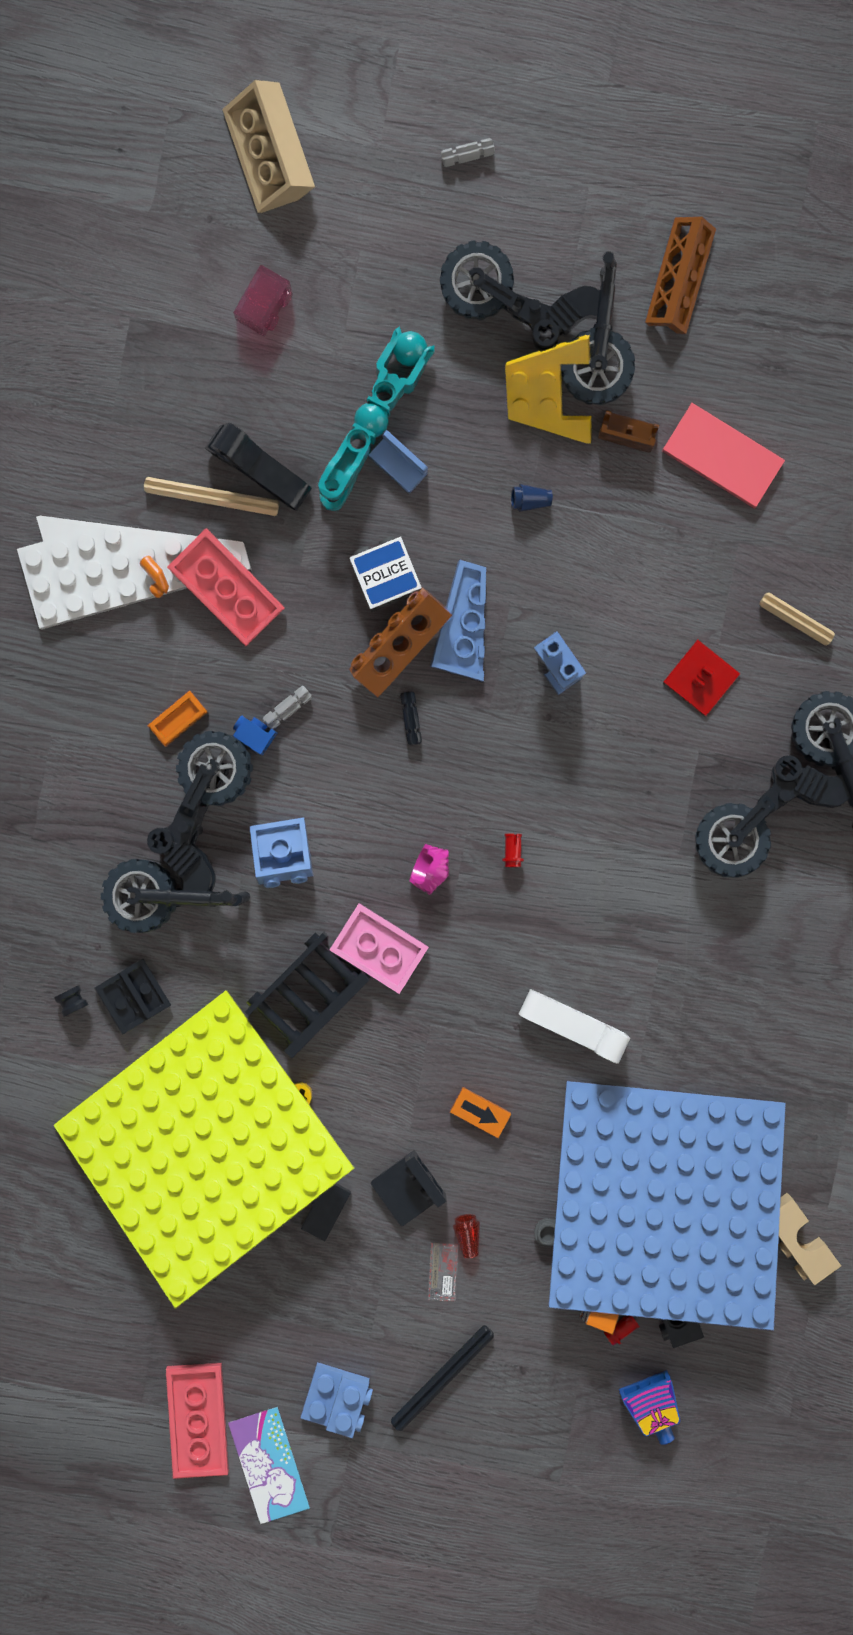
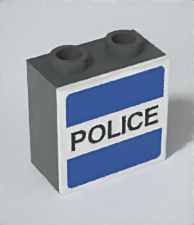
M394 536L387 537L379 541V546L369 549L368 546L360 548L353 552L354 556L349 557L371 613L404 600L415 591L419 592L422 588L401 537L396 539Z

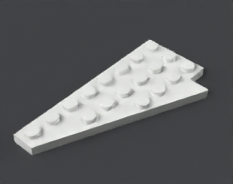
M38 516L36 518L43 542L17 549L39 628L45 629L155 598L149 590L150 586L155 582L140 566V561L145 556H151L163 570L169 585L167 594L186 589L187 587L167 566L197 536ZM218 539L249 571L252 570L243 542Z

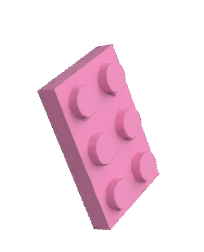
M359 903L330 948V951L400 994L429 946Z

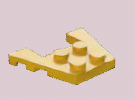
M584 335L579 337L578 340L569 343L564 342L552 349L543 352L538 351L506 363L508 419L580 442L591 443V416H563L561 364H589L590 335Z

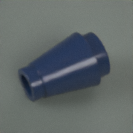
M519 484L518 487H512V509H518L519 512L552 505V490Z

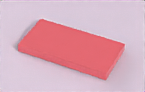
M691 403L662 450L665 454L754 509L785 461L694 403Z
M207 528L167 566L245 646L285 608Z
M222 1363L167 1366L166 1380L173 1479L228 1475Z

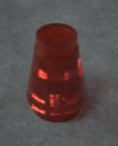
M473 1214L460 1215L455 1218L453 1229L464 1258L476 1257L479 1255L480 1222Z

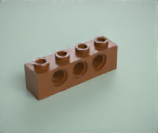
M423 587L419 592L415 591L408 598L407 605L402 611L396 612L389 619L388 626L384 631L377 633L371 639L367 650L363 654H358L353 659L349 668L353 677L375 696L379 697L451 618L452 614ZM415 616H423L419 624L411 625V621ZM404 636L401 644L392 645L396 637ZM386 657L382 665H374L377 658Z

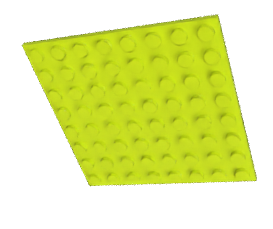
M228 991L220 994L54 1124V1127L175 1308L355 1169Z

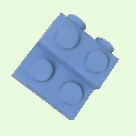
M304 818L250 826L255 875L259 885L264 884L266 888H274L280 885V881L291 880L292 883L298 884L306 882L308 880L307 877L313 876Z
M317 1362L301 1419L327 1426V1431L353 1438L354 1432H360L365 1415L360 1414L362 1406L369 1405L373 1389L368 1388L369 1378Z

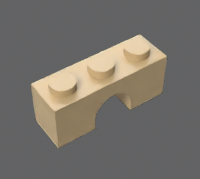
M786 1193L780 1200L779 1238L782 1242L778 1246L787 1258L793 1256L798 1264L794 1268L804 1281L809 1278L815 1286L840 1268L841 1265L819 1237L808 1244L797 1242L798 1230L809 1220L793 1198Z

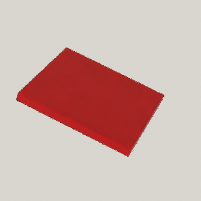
M697 639L663 683L704 716H707L740 673Z

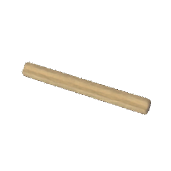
M147 477L144 482V491L146 493L276 516L279 510V502L273 499Z

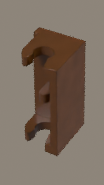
M606 410L598 439L650 453L655 445V437L660 425L636 420Z

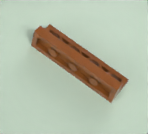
M675 217L645 323L647 325L668 326L677 334L687 333L716 228L703 217ZM682 226H690L689 233L680 240L679 236ZM682 251L681 260L673 266V257ZM674 277V286L668 292H665L666 283ZM666 303L668 307L665 317L656 318L658 310Z

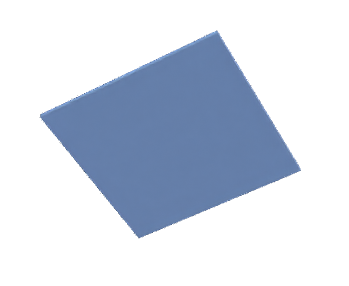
M566 1081L549 1307L774 1330L786 1103Z

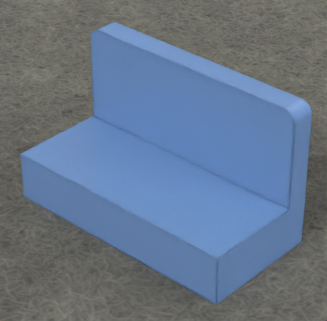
M387 430L383 434V440L369 454V458L409 494L428 474V467Z

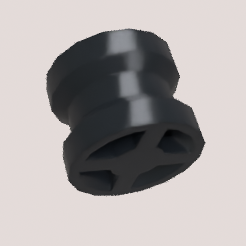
M79 985L54 997L56 1003H59L62 1007L61 1013L63 1017L89 1005L87 1000L82 998Z

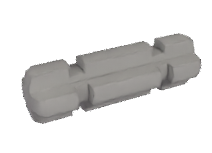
M491 138L481 140L479 144L476 141L455 147L456 150H452V148L441 151V159L444 167L455 165L457 161L460 164L480 159L481 155L483 157L491 156L495 152L494 143Z
M304 686L298 688L294 692L295 695L293 697L290 695L277 705L273 713L270 711L263 717L264 722L270 729H275L281 724L279 721L282 719L285 721L300 709V704L303 703L305 705L311 700L312 696Z

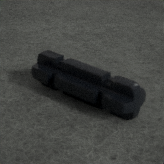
M413 691L403 692L400 697L401 704L404 705L402 710L405 730H408V734H406L408 745H418L422 743L421 732L418 731L420 724L417 706L414 704L416 703L415 693Z

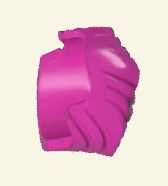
M425 844L417 858L409 881L418 889L427 892L429 895L432 894L449 876V851Z

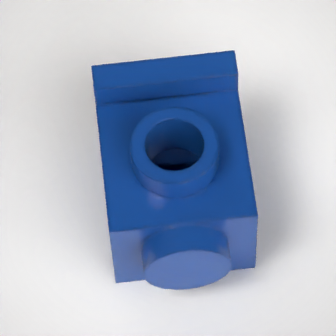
M242 715L233 727V730L236 731L233 737L260 755H264L278 733L273 729L266 732L265 730L268 726L255 717L250 721Z

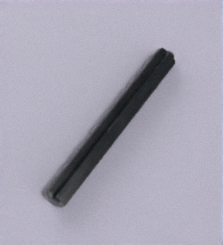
M483 1325L392 1417L391 1424L398 1431H403L494 1338L492 1330Z

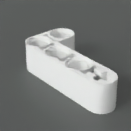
M531 989L519 1012L520 1016L592 1049L598 1055L619 1064L630 1040V1037L624 1032Z

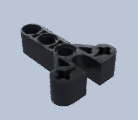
M231 423L220 425L205 447L213 456L246 475L295 511L299 509L312 490L308 483L264 452L245 432Z

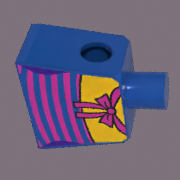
M667 1370L619 1389L625 1406L644 1436L655 1433L661 1445L668 1444L675 1439L671 1426L680 1423V1416L673 1383Z

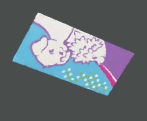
M278 1407L229 1422L230 1431L260 1524L309 1509L310 1507Z

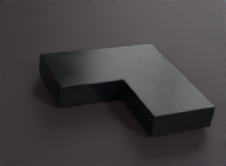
M335 1183L311 1202L313 1206L301 1229L326 1241L351 1191Z

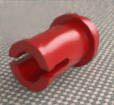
M505 834V858H502V862H505V867H521V862H524V859L521 858L522 834Z
M626 1315L616 1322L613 1334L605 1331L604 1334L613 1346L617 1343L620 1345L622 1339L637 1328H640L633 1316Z

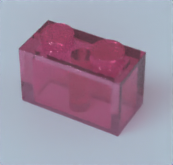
M260 265L233 312L236 321L265 337L268 330L273 331L279 320L277 314L281 307H286L292 298L293 293L291 292L290 281Z

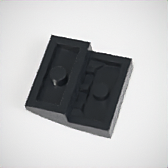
M144 959L139 960L94 988L122 1035L171 1006Z

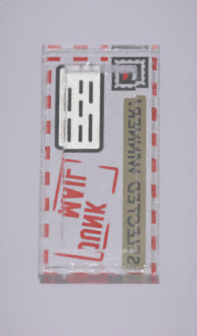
M431 1243L428 1300L455 1301L458 1244Z

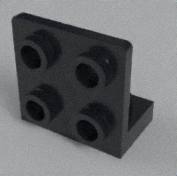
M415 1150L371 1181L372 1187L400 1226L406 1225L435 1204L438 1208L447 1202L446 1193Z

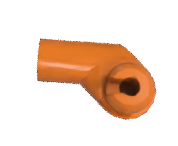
M145 556L140 561V566L155 582L150 586V592L156 598H160L164 593L167 594L169 589L168 582L163 570L153 558Z

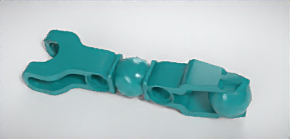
M399 326L394 330L390 342L376 363L377 380L372 389V397L368 396L367 403L360 406L356 411L352 430L346 435L340 448L328 463L319 480L320 502L327 510L336 511L344 505L370 453L371 444H374L376 437L382 435L388 427L390 411L393 410L404 393L409 394L413 392L425 370L426 364L433 356L435 345L427 347L425 339L419 333L413 331L402 333ZM393 354L402 365L408 367L415 366L407 379H399L398 375L388 373L386 368ZM381 392H387L392 397L388 401H382L378 399L377 395ZM356 439H360L366 445L361 449H355L351 446V443ZM327 499L333 500V501L338 500V501H336V502H329Z

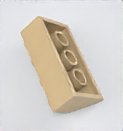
M254 80L222 110L257 212L263 213L298 201L311 191L315 185L280 83Z

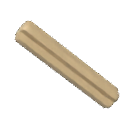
M766 593L762 597L759 604L761 607L823 645H829L835 635L833 631L771 593Z

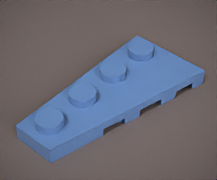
M463 560L458 561L446 608L452 616L439 631L430 667L478 681H484L486 567Z

